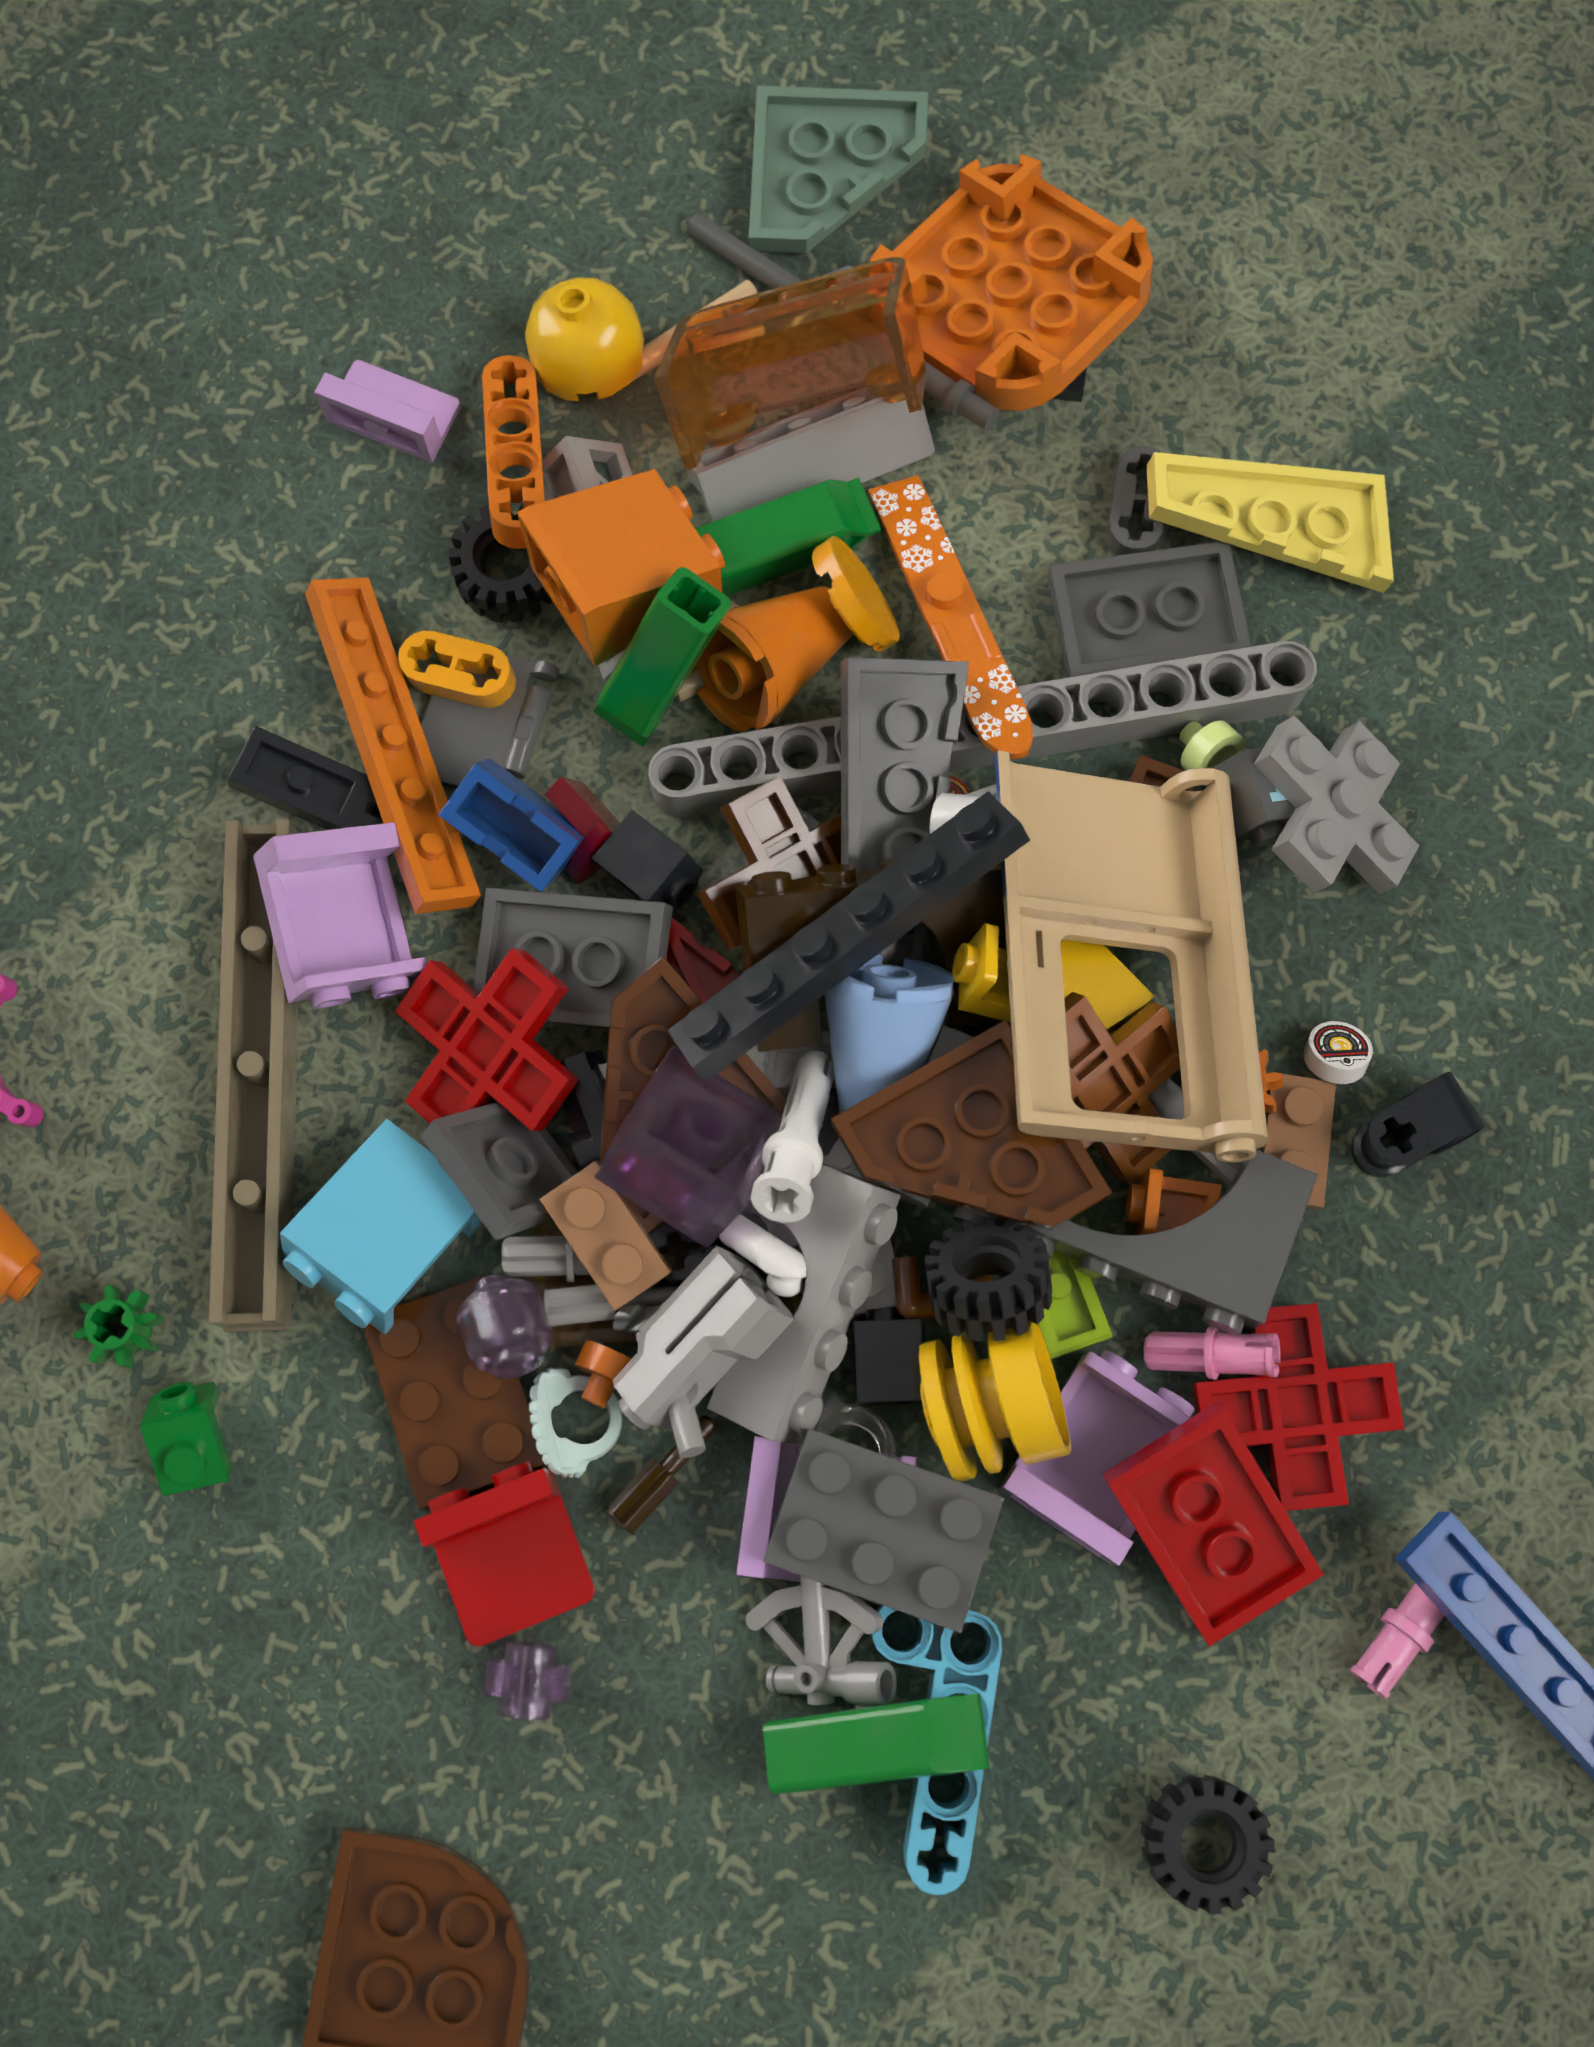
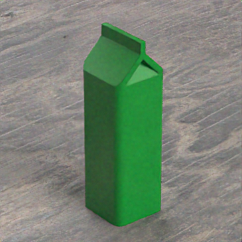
M859 478L850 481L829 479L695 528L700 537L708 533L714 539L723 555L725 567L721 569L722 593L726 596L814 565L812 555L815 547L832 536L840 538L853 550L869 536L881 532L880 525Z
M684 567L678 568L657 592L595 703L597 705L593 712L644 747L732 605L731 600L691 570Z
M980 1693L767 1721L763 1727L768 1786L770 1792L774 1795L990 1769Z

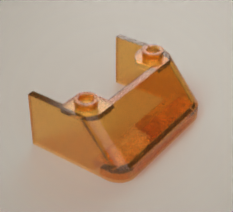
M900 257L876 260L710 306L681 319L676 325L654 380L685 469L689 470L698 467L705 444L713 442L714 446L733 445L747 435L746 429L754 423L756 414L862 386H867L868 393L871 396L883 397V401L886 403L906 400L909 413L922 410L927 373L912 285L905 260Z

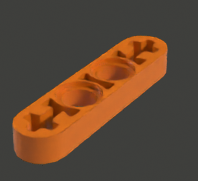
M505 355L489 361L482 373L489 512L494 538L506 547L523 549L526 548L519 520H513L512 503L523 502L524 508H526L527 506L545 501L537 381L535 369L527 359L519 356ZM506 384L516 385L517 398H505L504 389ZM509 422H520L527 426V429L523 432L513 435L505 434L498 430L500 426ZM515 465L524 466L531 470L528 475L518 479H509L500 474L505 468Z

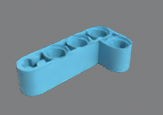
M880 1605L875 1611L882 1616L884 1623L889 1614L897 1610ZM968 1610L964 1623H977L986 1635L984 1652L978 1659L971 1662L960 1661L953 1655L950 1648L953 1630L917 1618L920 1624L918 1639L912 1646L906 1649H895L888 1646L882 1636V1628L880 1631L870 1634L875 1647L886 1659L900 1664L931 1669L926 1699L948 1697L955 1693H964L966 1695L980 1693L988 1746L1002 1653V1637L993 1621L985 1615ZM984 1769L963 1772L965 1776L963 1792L957 1799L951 1802H940L929 1795L928 1781L930 1777L914 1778L903 1844V1859L911 1880L922 1891L932 1895H945L956 1890L965 1880L970 1867ZM923 1812H927L944 1821L961 1820L959 1828H955L945 1822L943 1845L947 1853L953 1856L952 1863L941 1862L937 1873H928L924 1859L918 1856L919 1850L930 1851L932 1849L936 1830L932 1820L921 1821Z

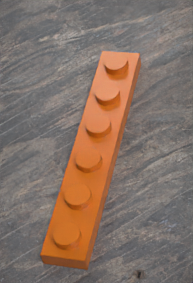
M369 578L311 580L305 595L383 823L395 822L400 847L394 851V855L414 913L423 914L473 907L481 894L458 829L438 815L448 800Z

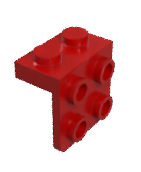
M530 1461L494 1474L491 1477L495 1488L473 1497H469L467 1488L464 1487L430 1500L427 1503L431 1514L414 1520L422 1547L435 1548L466 1639L473 1646L487 1645L590 1602L595 1595L594 1582L553 1472L545 1468L533 1471Z

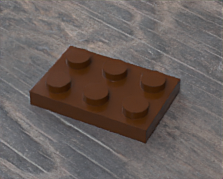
M487 1275L394 1307V1325L386 1335L370 1323L364 1328L418 1509L429 1508L427 1502L460 1488L466 1487L468 1493L493 1485L491 1476L515 1465L530 1461L533 1470L546 1466L542 1461L543 1455H540L536 1449L537 1440L532 1435L531 1429L533 1424L530 1423L532 1413L529 1411V1400L490 1279Z

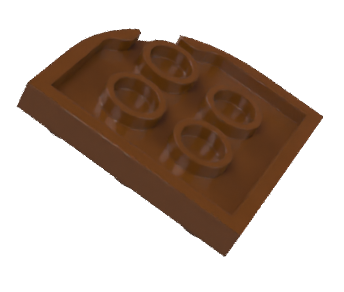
M350 1826L343 1829L302 2047H521L530 1987L527 1947L516 1914L495 1881L468 1857L435 1841Z

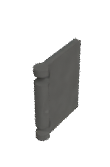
M505 654L516 677L515 690L506 702L493 708H480L431 695L421 727L443 786L457 789L475 763L489 758L516 778H525L552 695L547 689L530 685L532 677L546 682H556L560 671L556 665L547 661H533ZM489 666L487 672L481 675L465 671L474 676L479 687H483L487 679H498L493 666Z

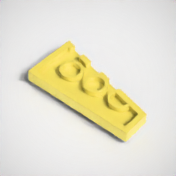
M1154 452L1147 464L1150 519L1384 593L1394 582L1385 475Z

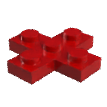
M519 948L510 949L480 993L442 961L429 960L395 1012L434 1045L439 1052L404 1102L431 1124L434 1119L485 1106L493 1097L531 1131L544 1130L580 1080L533 1040L569 987L524 949Z
M1318 1303L1271 1307L1265 1323L1250 1330V1334H1278L1280 1341V1363H1274L1279 1366L1278 1376L1256 1375V1377L1191 1384L1195 1413L1198 1414L1215 1402H1218L1228 1414L1246 1446L1267 1444L1273 1491L1285 1511L1349 1505L1339 1437L1404 1430L1394 1362L1328 1369Z

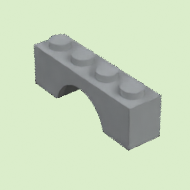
M822 1163L820 1172L810 1182L814 1195L810 1212L804 1219L785 1223L799 1242L806 1264L804 1295L793 1317L794 1320L757 1360H737L717 1382L707 1409L775 1442L803 1443L808 1428L813 1430L816 1426L823 1408L821 1395L831 1371L839 1366L846 1353L848 1345L846 1332L854 1312L864 1303L871 1290L873 1282L871 1270L879 1249L890 1239L897 1224L898 1214L896 1207L901 1197L900 1194L877 1184L865 1182L864 1179Z

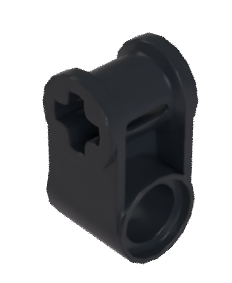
M1449 1071L1418 1087L1400 1101L1375 1115L1371 1121L1356 1132L1352 1140L1351 1153L1355 1163L1363 1172L1372 1177L1385 1178L1399 1173L1432 1154L1436 1156L1478 1133L1486 1126L1452 1072ZM1392 1136L1398 1146L1386 1149L1381 1144L1380 1138L1385 1139Z

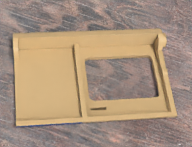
M997 750L994 756L997 800L1021 822L1030 838L1028 843L1001 862L1019 1130L1036 1136L1215 1153V1159L1221 1162H1241L1254 1158L1256 1156V1149L1268 1143L1229 776L1224 771L1213 768L1190 769L1176 774L1159 787L1017 764L1010 761L1009 752ZM1193 786H1208L1203 791H1185V789ZM1061 940L1162 953L1168 958L1171 965L1182 1082L1183 1120L1083 1110L1075 1105L1071 1096Z

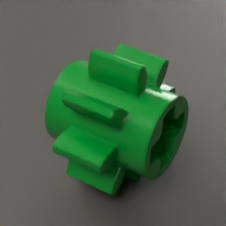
M107 1285L104 1290L105 1300H101L95 1305L85 1302L81 1303L80 1307L86 1313L84 1328L77 1330L73 1335L74 1338L90 1341L95 1346L90 1352L89 1361L103 1365L114 1352L115 1361L118 1366L131 1369L134 1366V1353L142 1349L154 1352L158 1350L156 1343L150 1340L153 1326H158L165 1320L163 1316L147 1313L143 1310L149 1299V1294L136 1289L130 1293L124 1302V1295L120 1288ZM116 1316L121 1317L123 1325L128 1327L126 1334L122 1338L116 1337L117 1332L114 1328L110 1327L112 1320Z

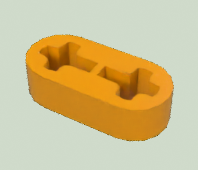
M420 631L408 637L399 649L398 661L402 672L414 689L423 693L480 708H493L506 702L515 690L516 677L507 656L500 649L491 645L436 631ZM432 652H436L441 663L448 666L430 664L424 673L419 668L417 660H428ZM489 666H493L498 679H487L484 686L479 687L474 676L465 671L481 675L487 672Z

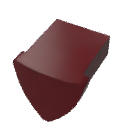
M561 776L547 790L545 795L584 837L566 869L569 876L579 885L601 869L592 857L618 827L620 822L584 783Z

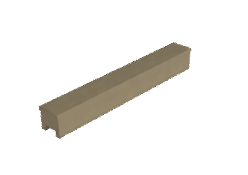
M276 819V824L242 825L239 820H228L225 824L209 1323L223 1328V1332L290 1330L292 1275L283 1265L285 1257H283L280 1232L293 1219L298 1002L288 1003L253 856L273 836L299 834L290 819Z

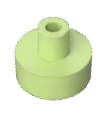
M1222 720L1212 722L1205 727L1197 721L1190 722L1183 728L1179 737L1186 745L1181 757V766L1185 771L1197 768H1213L1245 749L1244 738L1227 722Z

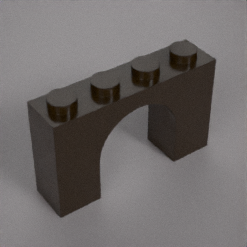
M899 857L882 860L880 862L881 869L856 872V866L833 864L817 868L816 877L791 879V873L772 871L753 875L752 884L735 886L743 972L757 964L792 938L800 929L812 923L848 896L855 888L863 885ZM995 866L921 922L929 938L932 964L952 973L954 959L959 947L963 943L969 944L985 923L999 927L998 948L1007 950L1001 866ZM953 981L954 995L944 1018V1023L949 1028L1003 1021L958 1010L959 982ZM819 999L755 1046L757 1051L764 1052L823 1044Z

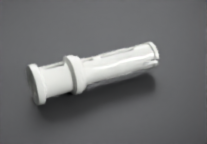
M808 1051L801 1054L797 1059L793 1082L786 1101L779 1132L772 1135L764 1145L762 1160L765 1171L754 1182L751 1200L753 1206L761 1215L773 1221L781 1223L796 1222L804 1219L811 1210L814 1195L810 1182L820 1172L824 1157L818 1143V1137L822 1128L831 1086L835 1079L833 1060L827 1063L825 1073L823 1074L824 1065L828 1057L823 1052Z

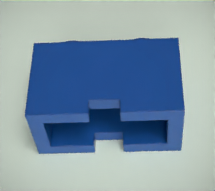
M491 758L477 762L472 766L438 814L476 844L485 846L501 858L500 862L540 892H543L555 883L584 839L555 806Z

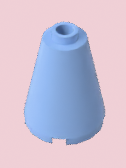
M878 954L825 993L839 1114L927 1065L954 995V980L951 972L937 965L904 957L903 967L882 964L883 954Z

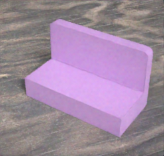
M361 360L353 362L344 380L324 373L314 392L327 422L433 463L461 408L460 402L456 397Z

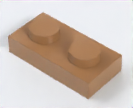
M1282 1074L1283 1087L1267 1091V1094L1276 1101L1277 1111L1275 1114L1265 1112L1268 1143L1260 1147V1151L1318 1174L1306 1209L1319 1211L1324 1208L1336 1084L1320 1079Z
M594 1161L540 1198V1201L614 1311L673 1272L599 1161Z

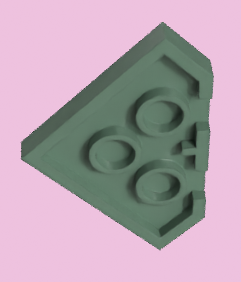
M757 85L749 246L761 252L808 253L922 160L926 155L928 92Z

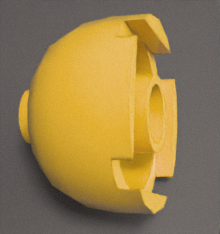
M576 277L560 281L542 293L533 305L525 330L526 345L530 362L536 372V379L549 393L568 401H579L577 394L596 392L598 399L614 395L629 385L641 370L644 357V337L639 317L633 304L613 285L597 278Z

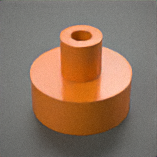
M586 1340L574 1364L577 1368L591 1375L581 1398L605 1409L615 1388L613 1379L630 1362L631 1358L604 1345Z

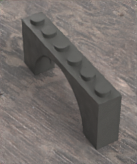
M943 1025L928 1063L974 1037ZM1256 1150L1254 1158L1241 1161L1228 1188L1208 1211L1190 1222L1173 1229L1153 1234L1131 1236L1098 1232L1080 1226L1070 1220L1051 1231L1031 1225L1028 1226L1036 1230L1037 1239H1044L1049 1258L1052 1257L1054 1251L1079 1261L1076 1269L1091 1278L1113 1284L1116 1276L1141 1286L1139 1295L1150 1302L1170 1309H1177L1179 1302L1203 1311L1202 1321L1221 1331L1240 1335L1242 1328L1252 1330L1265 1323L1318 1174ZM896 1189L891 1190L901 1195L900 1200L918 1207L927 1208L929 1202L933 1201L955 1210L952 1219L960 1224L963 1221L972 1219L975 1227L984 1226V1217H996L997 1226L1003 1227L1007 1220ZM1018 1222L1019 1232L1022 1229H1024L1027 1226V1224Z

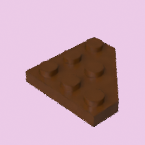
M660 957L611 1000L599 1161L647 1234L783 1114L787 1101L746 1053L708 1082H703L667 1031L703 1003L664 957Z
M1006 1020L831 1118L832 1127L865 1182L1050 1231L1108 1198L1112 1193L1080 1140L1036 1136L1019 1130L1012 1030Z

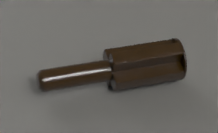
M707 1415L699 1418L704 1443L717 1429V1424ZM677 1445L660 1462L652 1457L607 1507H604L611 1519L623 1530L634 1535V1532L680 1483L674 1475L690 1458H681Z

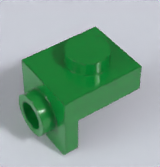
M192 1382L174 1383L158 1391L148 1402L140 1429L162 1496L229 1481L232 1471L231 1462L214 1412L218 1398L215 1382L196 1386Z

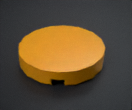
M835 536L830 537L815 547L812 555L814 569L820 577L827 572L832 579V588L827 590L831 596L829 599L858 640L863 644L866 643L869 647L873 646L874 651L880 653L898 642L900 632L893 612L879 586L852 549Z

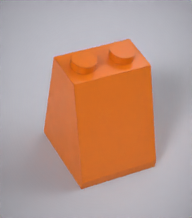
M655 469L533 504L517 512L533 572L595 667L626 649L657 592L678 568L684 567L691 570L722 593L721 569L725 567V561L719 547L708 533L701 537L689 521L693 518V514L685 496L676 485L667 488Z

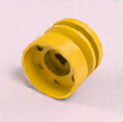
M1027 1319L1028 1332L1017 1336L1014 1330L1009 1328L1005 1330L1006 1340L995 1342L993 1332H988L989 1357L980 1359L974 1344L965 1332L959 1337L956 1335L952 1337L953 1363L940 1339L928 1341L919 1346V1364L922 1380L920 1391L924 1414L932 1439L940 1449L947 1469L955 1481L962 1482L974 1479L976 1476L975 1448L984 1468L989 1474L1000 1472L1003 1468L1002 1439L1008 1437L1011 1438L1015 1450L1026 1465L1070 1454L1071 1442L1064 1404L1053 1363L1039 1324L1036 1325Z

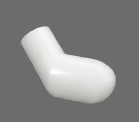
M741 1214L730 1215L723 1221L719 1229L720 1240L768 1273L766 1283L772 1293L783 1297H792L803 1289V1278L806 1277V1264L802 1253Z

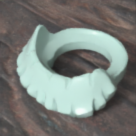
M550 1367L546 1369V1372L542 1371L534 1379L535 1385L530 1389L532 1402L529 1403V1411L532 1413L530 1416V1423L533 1424L531 1429L532 1435L537 1440L536 1449L538 1453L543 1455L542 1461L545 1465H548L551 1472L561 1474L565 1478L567 1475L570 1478H573V1476L579 1478L586 1471L590 1461L605 1455L616 1443L622 1428V1411L618 1405L619 1401L616 1395L612 1392L606 1405L609 1412V1425L601 1439L590 1444H578L567 1438L558 1437L553 1429L551 1410L558 1406L567 1395L577 1391H584L590 1376L571 1375L567 1369L561 1367L553 1369Z

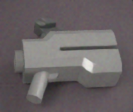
M716 1246L661 1306L644 1307L638 1304L624 1305L614 1315L613 1329L629 1336H636L638 1343V1353L613 1379L614 1387L622 1397L618 1405L631 1422L644 1430H648L653 1425L673 1431L681 1458L694 1457L706 1450L695 1406L737 1360H757L794 1320L791 1312L776 1294L770 1290L764 1293L768 1289L767 1283L741 1256Z

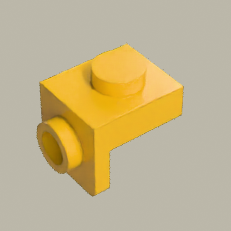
M985 923L969 944L963 943L959 947L954 959L952 977L955 982H959L958 1010L1011 1022L1007 950L998 948L999 927Z

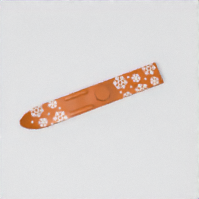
M919 475L868 489L872 505L942 661L968 662L963 708L972 728L983 745L995 754L997 750L1009 752L1010 759L1013 760L1027 756L1033 744V731L1026 705Z

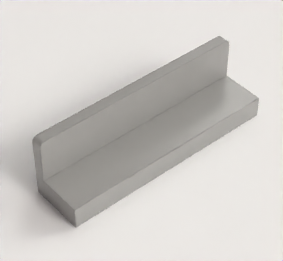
M898 373L682 460L690 482L702 493L710 520L713 522L829 479L850 481L859 478L860 482L864 483L931 456L935 448L918 385Z

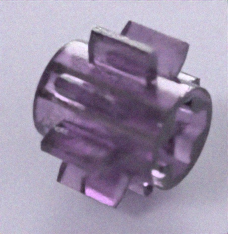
M509 1641L506 1642L504 1658H493V1661H487L483 1695L500 1696L498 1714L501 1716L525 1720L549 1719L551 1702L564 1703V1699H568L572 1666L556 1664L557 1646L538 1642Z

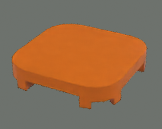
M1021 154L1020 164H996L981 168L978 159L959 170L960 188L898 247L891 251L880 244L870 258L868 286L872 295V320L875 329L954 381L958 382L964 379L975 386V394L999 410L1022 411L1041 406L1060 394L1140 315L1150 300L1153 257L1146 241L1147 230L1139 222L1131 217L1120 227L1042 179L1041 161Z

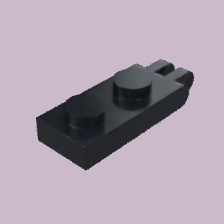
M256 725L228 777V787L326 830L384 824L382 819L375 817L376 813L381 814L367 774Z

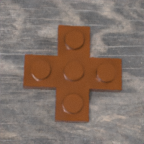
M1071 992L1064 998L1071 1096L1075 1105L1083 1110L1160 1118L1147 1096L1180 1069L1176 1024L1165 1006L1150 1002L1110 1036L1086 996ZM1080 1140L1085 1149L1094 1142L1115 1177L1128 1185L1134 1183L1172 1150L1168 1148Z

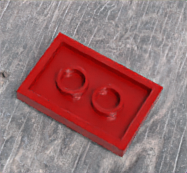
M1215 1402L1102 1473L1103 1478L1209 1647L1324 1575L1228 1414L1218 1402Z

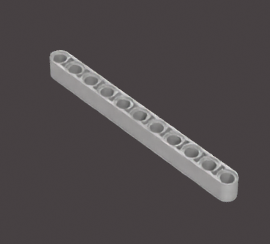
M1281 641L1017 686L1029 715L1035 712L1046 713L1056 721L1057 725L1050 728H1041L1032 723L1033 744L1028 755L1020 759H1010V761L1181 733L1183 728L1193 721H1197L1205 727L1219 720L1225 721L1228 724L1281 716L1292 712L1300 705L1316 676L1317 662L1312 652L1304 645L1294 641ZM1281 672L1292 679L1294 686L1278 684L1270 673ZM1222 682L1233 689L1235 696L1224 697L1217 694L1212 689L1210 683ZM1154 692L1165 693L1174 700L1176 705L1172 707L1160 706L1151 699L1149 694ZM1095 702L1108 704L1115 710L1116 715L1112 717L1098 716L1090 709L1089 704ZM963 707L958 739L953 742L949 772L995 764V753L983 745L979 737L974 736L967 727L971 723ZM841 716L673 744L661 748L652 757L649 764L648 776L654 802L664 814L672 817H689L721 811V806L778 776L782 777L792 799L841 791ZM795 753H805L810 755L816 762L811 767L800 770L789 767L784 761ZM736 763L747 764L755 770L749 778L743 780H733L724 774V771L730 765ZM676 773L686 774L693 779L691 785L680 791H672L662 785L664 780Z

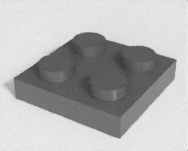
M499 1102L434 1119L421 1135V1138L437 1158L440 1166L453 1180L476 1212L479 1220L487 1227L495 1240L553 1220L540 1201V1198L578 1173L546 1128L542 1131H531Z

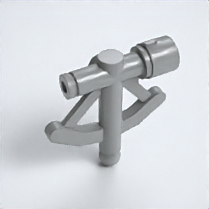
M800 1575L801 1585L774 1591L746 1615L747 1626L753 1631L765 1629L796 1665H772L769 1667L766 1675V1685L770 1693L807 1695V1702L810 1705L831 1704L835 1702V1696H841L847 1702L856 1704L858 1709L871 1707V1705L881 1706L892 1703L896 1693V1674L890 1663L854 1661L850 1663V1654L864 1633L872 1634L878 1632L883 1627L882 1616L856 1595ZM801 1606L804 1650L777 1621V1618L788 1609ZM830 1610L838 1612L852 1623L833 1653Z

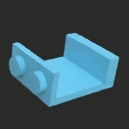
M386 1119L280 1232L283 1257H285L283 1265L294 1278L305 1286L313 1288L318 1283L337 1298L334 1301L335 1306L352 1323L361 1328H365L370 1323L386 1335L394 1325V1307L460 1232L471 1238L483 1223L479 1220L476 1212L447 1172L440 1166L434 1154Z

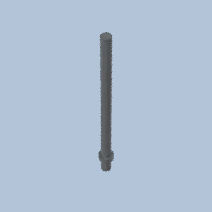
M696 213L691 217L687 225V233L943 402V410L954 418L962 415L985 431L990 430L994 426L1000 411L975 394V386L964 379L958 382L954 381L701 213Z

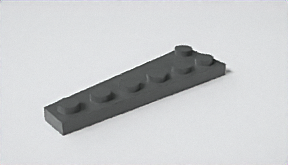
M847 657L841 660V864L856 866V872L881 869L880 862L882 860L900 857L907 849L916 845L930 834V818L934 802L941 793H949L951 777H948L953 742L958 739L968 675L967 661ZM919 923L879 954H883L882 964L903 967L904 957L923 961L922 944L927 935L923 924Z

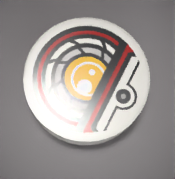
M1329 1021L1317 1025L1311 1031L1304 1049V1060L1307 1067L1319 1078L1335 1084H1349L1356 1082L1365 1074L1372 1058L1373 1047L1369 1038L1355 1026L1344 1022Z

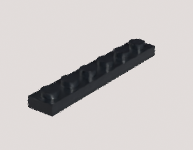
M987 791L974 802L962 808L954 817L919 843L907 849L903 855L863 885L855 888L848 896L812 923L800 929L792 938L757 964L745 970L741 976L702 1005L693 1009L686 1017L667 1031L694 1071L704 1083L708 1082L1030 841L1029 836L1021 822Z

